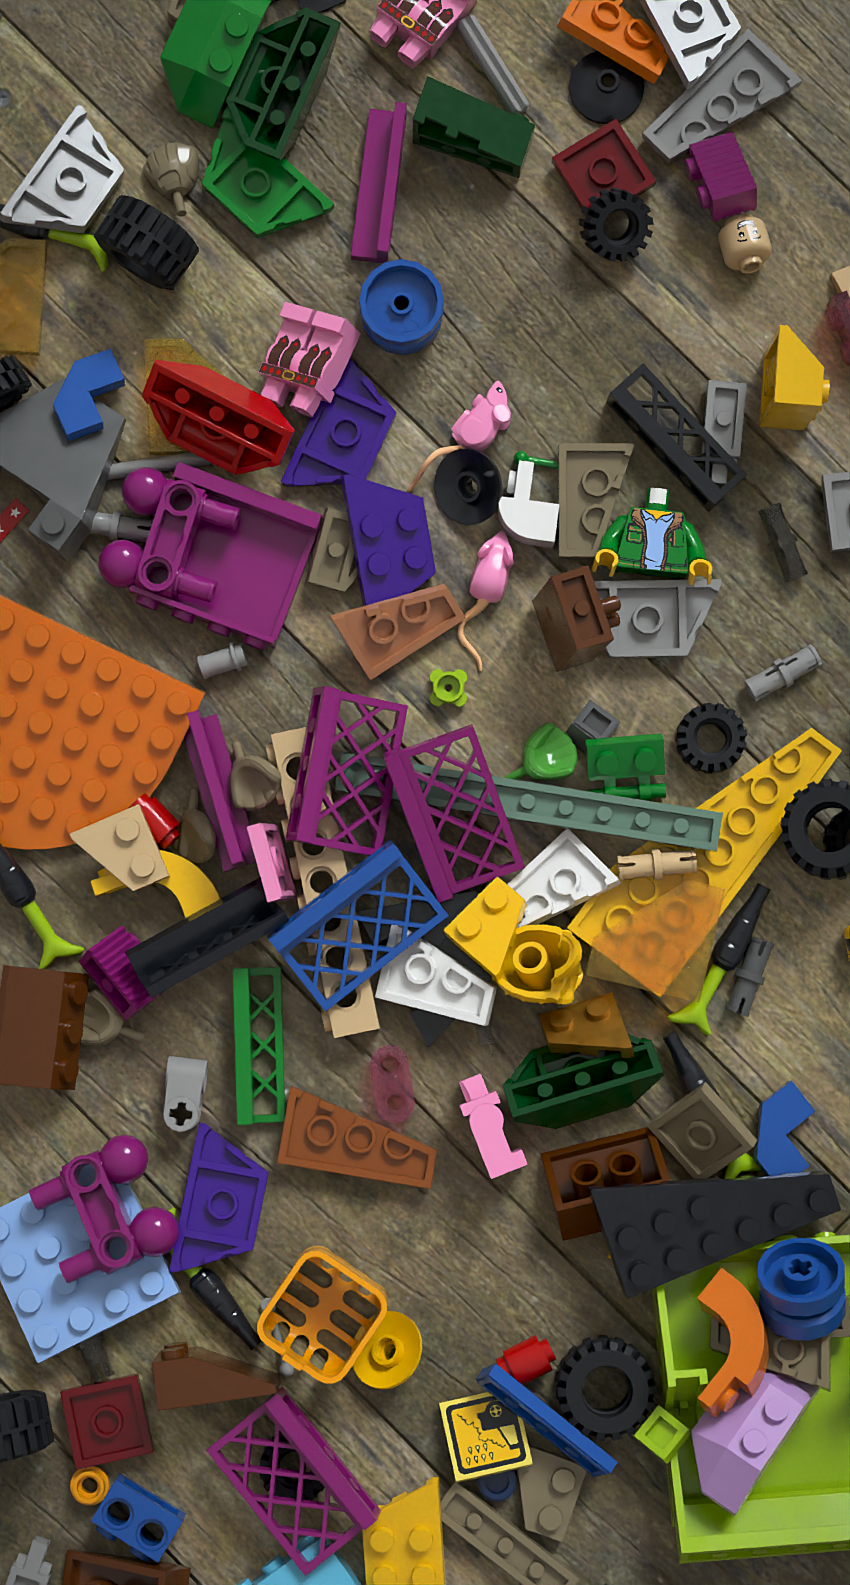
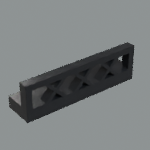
M644 363L610 392L606 401L609 407L708 512L716 507L723 497L747 476V473ZM642 377L652 387V401L636 400L627 389ZM658 395H659L665 402H659V401H657V400H658ZM645 408H652V416ZM657 408L672 409L678 415V429L663 428L657 422ZM684 422L691 430L684 429ZM670 435L678 436V443ZM683 436L699 437L704 443V457L689 456L683 450ZM710 450L716 455V457H710ZM696 463H703L704 471ZM709 464L725 465L734 477L720 489L709 478Z
M261 877L125 951V954L142 986L150 997L153 998L288 923L289 919L285 911L276 902H267Z

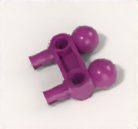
M143 467L132 471L122 484L121 494L123 501L129 510L134 513L147 516L155 514L144 551L139 545L129 540H117L103 548L98 560L101 577L106 583L118 588L134 585L170 599L178 596V594H183L211 603L216 592L217 581L186 572L185 564L198 524L205 521L235 530L241 509L209 499L206 490L195 487L188 481L167 480L161 472L154 468ZM182 494L191 496L192 504L187 510L177 511L173 509V501L177 496ZM159 566L167 568L169 575L163 583L154 584L150 582L149 575L154 568Z
M122 1134L112 1137L104 1144L101 1151L96 1150L90 1154L75 1157L70 1163L62 1166L60 1176L29 1190L31 1200L37 1210H42L70 1197L76 1205L91 1241L89 1249L59 1262L60 1270L67 1283L76 1281L98 1270L102 1273L105 1272L107 1275L119 1269L130 1267L135 1262L143 1259L144 1256H163L171 1251L178 1241V1222L173 1214L164 1208L155 1206L145 1208L137 1213L131 1222L116 1184L125 1185L133 1183L142 1177L147 1169L149 1159L147 1149L142 1141L132 1135ZM92 1165L97 1173L96 1180L90 1186L85 1187L80 1182L79 1174L82 1168ZM121 1237L127 1243V1252L124 1257L116 1260L111 1256L109 1247L112 1240Z

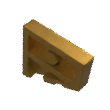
M613 993L539 1014L540 1023L552 1053L569 1054L571 1052H580L583 1055L599 1056L600 1050L620 1051L623 1058L634 1057L633 1047Z

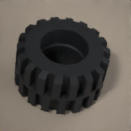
M119 196L94 233V238L98 245L114 261L145 282L161 289L174 290L199 252V248L193 238L179 224L150 204L131 196Z
M823 779V782L816 784L813 781L807 784L808 787L803 791L799 789L793 794L795 798L791 803L787 802L784 808V818L781 817L782 842L794 863L807 874L813 877H821L823 880H831V878L846 879L850 875V843L839 851L823 852L811 843L808 836V825L818 812L827 808L842 809L850 815L849 782L843 780L835 782L832 779Z
M598 1335V1339L591 1340L590 1337L583 1339L581 1345L578 1347L574 1345L569 1349V1355L566 1358H562L559 1364V1373H556V1395L561 1410L566 1416L567 1421L578 1428L580 1433L586 1437L592 1435L595 1437V1440L604 1441L605 1437H611L615 1441L620 1440V1435L628 1433L630 1436L637 1432L635 1429L640 1423L643 1425L648 1419L646 1416L648 1411H653L655 1405L653 1397L656 1394L653 1372L638 1349L631 1343L627 1344L621 1338L615 1337L612 1339L608 1338L607 1335ZM601 1366L619 1368L628 1380L626 1396L618 1405L609 1409L592 1407L587 1403L582 1392V1385L587 1375L592 1370Z
M20 1390L0 1394V1462L39 1452L54 1442L45 1392L39 1390Z

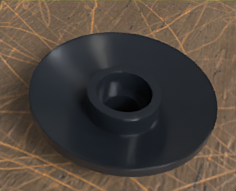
M595 51L586 55L575 66L569 83L570 97L578 112L590 121L608 124L617 119L618 122H621L630 117L639 107L644 94V79L599 51ZM605 77H610L614 80L615 84L612 87H605L602 85L601 80Z
M471 448L455 450L441 461L436 471L434 481L435 495L441 509L450 519L464 525H475L488 520L496 512L502 497V479L497 466L485 453ZM473 479L477 484V491L472 487Z

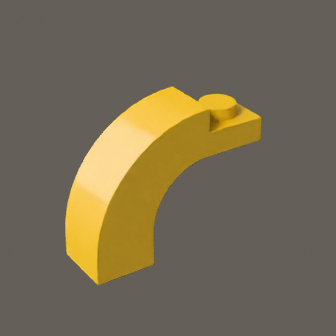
M159 850L170 877L156 883L166 886L176 895L182 906L185 918L222 898L215 884L198 866L179 855ZM106 868L99 870V878L91 881L95 896L99 897L128 887Z

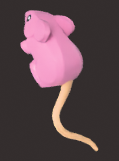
M496 381L492 385L486 398L478 394L472 402V410L466 409L451 428L453 431L451 435L459 445L435 450L422 464L407 492L413 490L427 467L437 457L464 448L483 451L493 443L499 430L507 429L511 420V412L507 405V393L500 381Z
M502 530L485 542L477 553L478 561L472 573L469 592L478 601L476 605L464 614L466 619L458 623L457 626L458 639L475 658L479 671H482V661L477 651L465 638L464 626L468 620L481 613L489 603L501 601L505 594L509 580V571L514 562L507 534Z

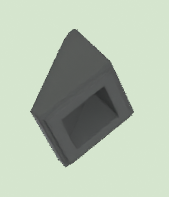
M589 700L565 733L572 739V743L576 748L586 755L585 740L609 738L620 724V721L592 700Z

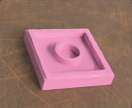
M267 823L248 826L247 830L267 902H282L297 898L298 894L279 826Z

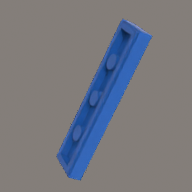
M497 1364L483 1368L475 1379L481 1387L593 1477L610 1474L616 1466L617 1461L585 1435L581 1434L578 1429Z

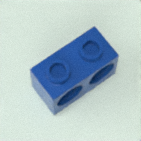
M119 1473L91 1522L97 1525L96 1531L105 1538L116 1541L119 1538L130 1545L129 1551L139 1559L147 1562L153 1559L159 1562L182 1524L186 1513ZM118 1501L125 1503L129 1507L130 1516L126 1519L114 1517L110 1511V1505ZM149 1522L157 1523L162 1527L164 1536L157 1540L150 1539L145 1535L143 1526Z

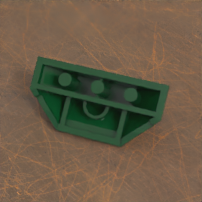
M305 7L297 11L296 14L281 19L256 32L226 99L245 147L275 160H282L297 140L327 73L341 22Z
M628 1034L634 1052V1057L623 1058L620 1051L600 1050L599 1056L583 1055L580 1052H571L569 1054L552 1053L548 1045L531 1050L516 1068L511 1078H508L502 1085L513 1121L558 1129L630 1107L664 1076L652 1040L646 1038L639 1039Z

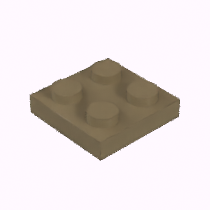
M706 1082L653 1118L647 1126L694 1179L709 1178L751 1150L757 1142L753 1134Z

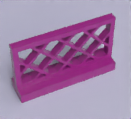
M328 686L313 689L285 840L370 856L383 845L394 784L387 765L375 773L364 755L378 745H381L384 752L398 747L400 750L408 709L407 705L343 692ZM341 700L354 703L362 716L347 728L339 717ZM364 705L374 707V709L367 712ZM381 710L396 712L393 729L382 735L371 717ZM366 722L377 740L360 750L350 732ZM336 726L340 730L337 735H335ZM344 737L355 755L339 766L331 754L332 747L335 742ZM391 737L390 746H389V744L387 743L386 740ZM359 760L370 778L353 788L343 770ZM329 764L333 768L330 773H328ZM337 775L348 793L332 804L324 790L326 782ZM384 775V780L382 784L379 778ZM371 783H374L381 794L380 801L377 806L368 811L357 793ZM352 798L363 816L346 826L336 808ZM322 802L326 806V809L321 811ZM330 813L341 831L330 839L316 837L319 820ZM377 813V818L375 822L372 816ZM365 821L368 822L374 832L371 848L358 845L350 832ZM345 836L349 843L338 840Z
M199 710L189 712L187 716L190 726L184 740L207 817L211 821L216 833L215 844L223 871L227 872L254 864L256 859L247 827L251 826L247 811L244 808H236L232 801L230 788L232 761L219 717L215 714L204 718Z
M473 724L399 750L398 747L384 752L385 763L439 903L453 898L452 894L493 880L497 876L501 877L525 868ZM465 737H469L473 748L467 763L447 755L452 742ZM445 745L442 752L434 749ZM423 752L438 757L430 777L416 771L410 757ZM475 758H477L480 769L472 766ZM443 761L463 769L455 788L435 779ZM468 772L476 774L485 780L486 786L480 798L460 790ZM418 779L427 782L423 791ZM432 785L452 793L443 812L427 804L426 796ZM488 793L491 796L493 805L485 802ZM457 796L476 804L468 823L449 815ZM482 807L498 815L499 821L492 834L473 826ZM431 814L440 818L437 825H435ZM445 820L464 828L456 847L440 839L439 832ZM501 829H503L506 840L498 837ZM470 831L489 839L481 858L462 850ZM496 842L510 849L514 861L498 866L486 859ZM445 850L453 853L450 860H448ZM458 855L477 863L472 876L456 881L452 868ZM483 866L489 869L487 871L481 872Z
M283 1386L278 1389L276 1394H272L264 1403L206 1450L305 1576L360 1531L366 1530L377 1521L381 1513L378 1505ZM264 1413L276 1425L274 1440L253 1437L254 1421ZM248 1427L247 1436L238 1435ZM281 1433L288 1441L280 1440ZM229 1441L246 1443L244 1464L229 1462L220 1449ZM252 1444L274 1447L272 1467L250 1465ZM280 1447L296 1450L301 1457L299 1471L278 1468ZM306 1464L312 1472H305ZM237 1471H243V1479ZM249 1472L271 1475L269 1495L253 1493L248 1486ZM277 1475L299 1478L297 1499L275 1496ZM304 1479L319 1480L326 1488L324 1502L302 1499ZM332 1496L338 1504L330 1503V1497ZM261 1502L268 1503V1510ZM274 1503L296 1506L294 1527L279 1525L273 1518ZM302 1507L324 1509L322 1530L300 1528ZM329 1510L345 1512L354 1525L344 1533L327 1531ZM286 1533L293 1534V1542ZM299 1535L321 1538L320 1553L310 1561H307L298 1549ZM327 1538L336 1539L326 1547Z

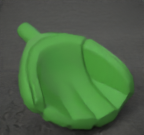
M545 723L525 743L522 755L524 766L506 775L505 778L518 780L527 774L537 780H557L569 777L574 773V767L577 765L576 746L572 743V739L567 733L556 727L553 723Z

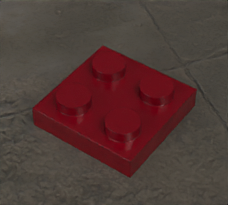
M614 119L553 156L551 161L581 209L584 206L589 208L592 203L588 199L593 195L597 198L600 197L598 191L603 189L611 191V188H619L639 196L656 184V180L617 119Z
M139 1373L63 1389L60 1392L76 1470L154 1452Z

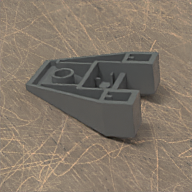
M65 378L0 414V470L48 501L28 531L39 544L66 562H69L91 532L93 520L102 498L126 419L92 397L103 421L104 429L68 441L53 408V403L65 381Z

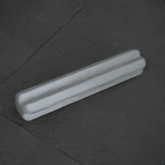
M468 15L457 23V30L508 112L523 114L528 109L529 102L474 15Z

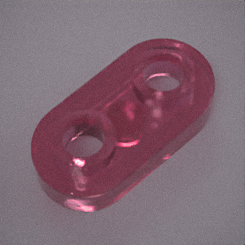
M394 1045L382 1046L374 1052L370 1061L376 1108L384 1120L399 1123L410 1117L415 1106L409 1061L406 1053L401 1048ZM386 1057H393L397 1061V1068L392 1072H387L382 1067V1061ZM393 1095L400 1096L403 1100V1105L398 1110H392L388 1106V1099Z

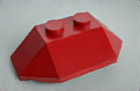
M156 360L142 392L143 399L146 404H149L154 418L168 441L234 475L278 466L282 462L295 431L273 401L205 366Z

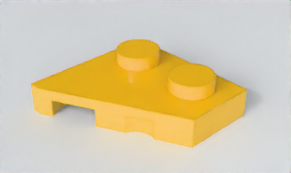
M497 876L443 931L447 938L493 978L499 981L503 977V965L509 949H512L517 936L516 928L522 921L527 904L524 898Z

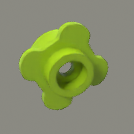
M441 669L432 671L430 681L433 683V693L430 695V702L436 707H440L443 704H454L456 707L463 706L467 702V695L464 693V683L467 681L466 672L461 669H457L454 672H443ZM447 684L452 686V690L449 692L445 690Z

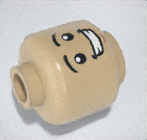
M744 213L729 218L718 234L724 262L732 270H738L745 274L756 272L762 268L763 263L768 260L772 253L765 223L751 214Z

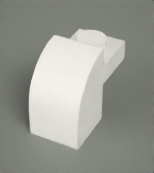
M519 460L517 471L510 470L507 486V493L514 494V497H501L497 508L499 521L507 534L516 541L527 545L553 548L560 504L529 500L534 462Z

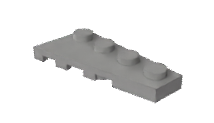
M747 29L692 88L687 89L643 132L642 139L669 164L689 152V144L718 135L799 87L802 80L753 32Z

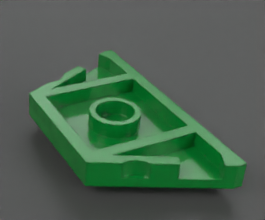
M227 107L224 110L223 121L217 139L215 138L211 151L212 157L206 168L202 187L257 239L330 213L335 208L334 203L284 157L281 161H278L245 147L229 108Z

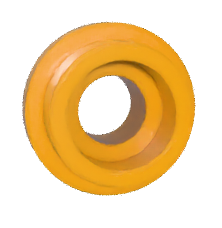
M98 1466L78 1469L70 1482L72 1496L76 1501L87 1506L96 1505L103 1501L110 1488L107 1473ZM93 1478L97 1482V1489L94 1491L86 1490L83 1484L84 1480Z

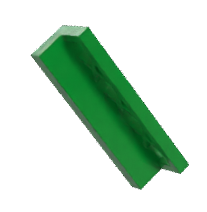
M281 967L233 968L237 1125L284 1122L286 1108ZM273 975L274 991L262 1003L251 992V976ZM273 998H274V1013L267 1007V1004H268ZM251 999L259 1005L253 1014ZM262 1010L275 1020V1030L265 1041L252 1031V1021ZM274 1037L275 1051L267 1045ZM253 1038L260 1044L254 1053ZM263 1049H266L276 1059V1069L266 1080L253 1069V1059ZM275 1076L277 1091L269 1084ZM254 1077L262 1083L255 1092ZM264 1087L277 1098V1114L255 1115L254 1098Z

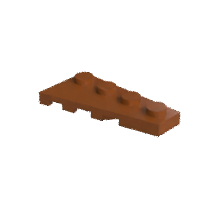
M290 1086L277 1163L431 1189L437 1149L297 1087Z

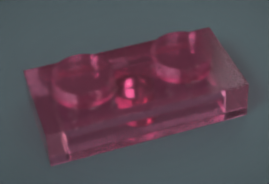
M846 290L832 296L827 304L828 310L825 311V315L833 332L838 331L843 343L840 345L842 358L845 364L850 366V297Z

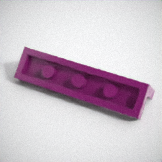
M395 102L394 111L369 109L351 260L375 263L389 262L407 121V103Z

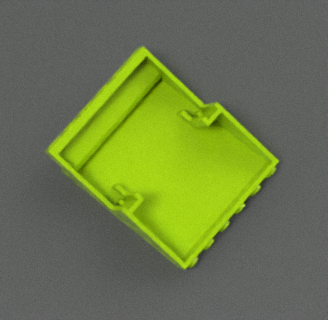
M833 1232L815 1234L812 1239L828 1244L839 1253L845 1267L846 1295H849L850 1301V1235L836 1236ZM779 1236L774 1241L763 1242L652 1289L662 1408L690 1431L693 1430L705 1412L698 1400L699 1395L728 1358V1356L712 1351L710 1348L711 1316L702 1310L697 1297L720 1268H723L744 1285L759 1308L758 1261L764 1252L776 1243L797 1238L796 1236ZM850 1337L831 1338V1392L823 1389L819 1390L736 1516L701 1493L691 1435L667 1463L671 1525L675 1527L679 1564L850 1550Z

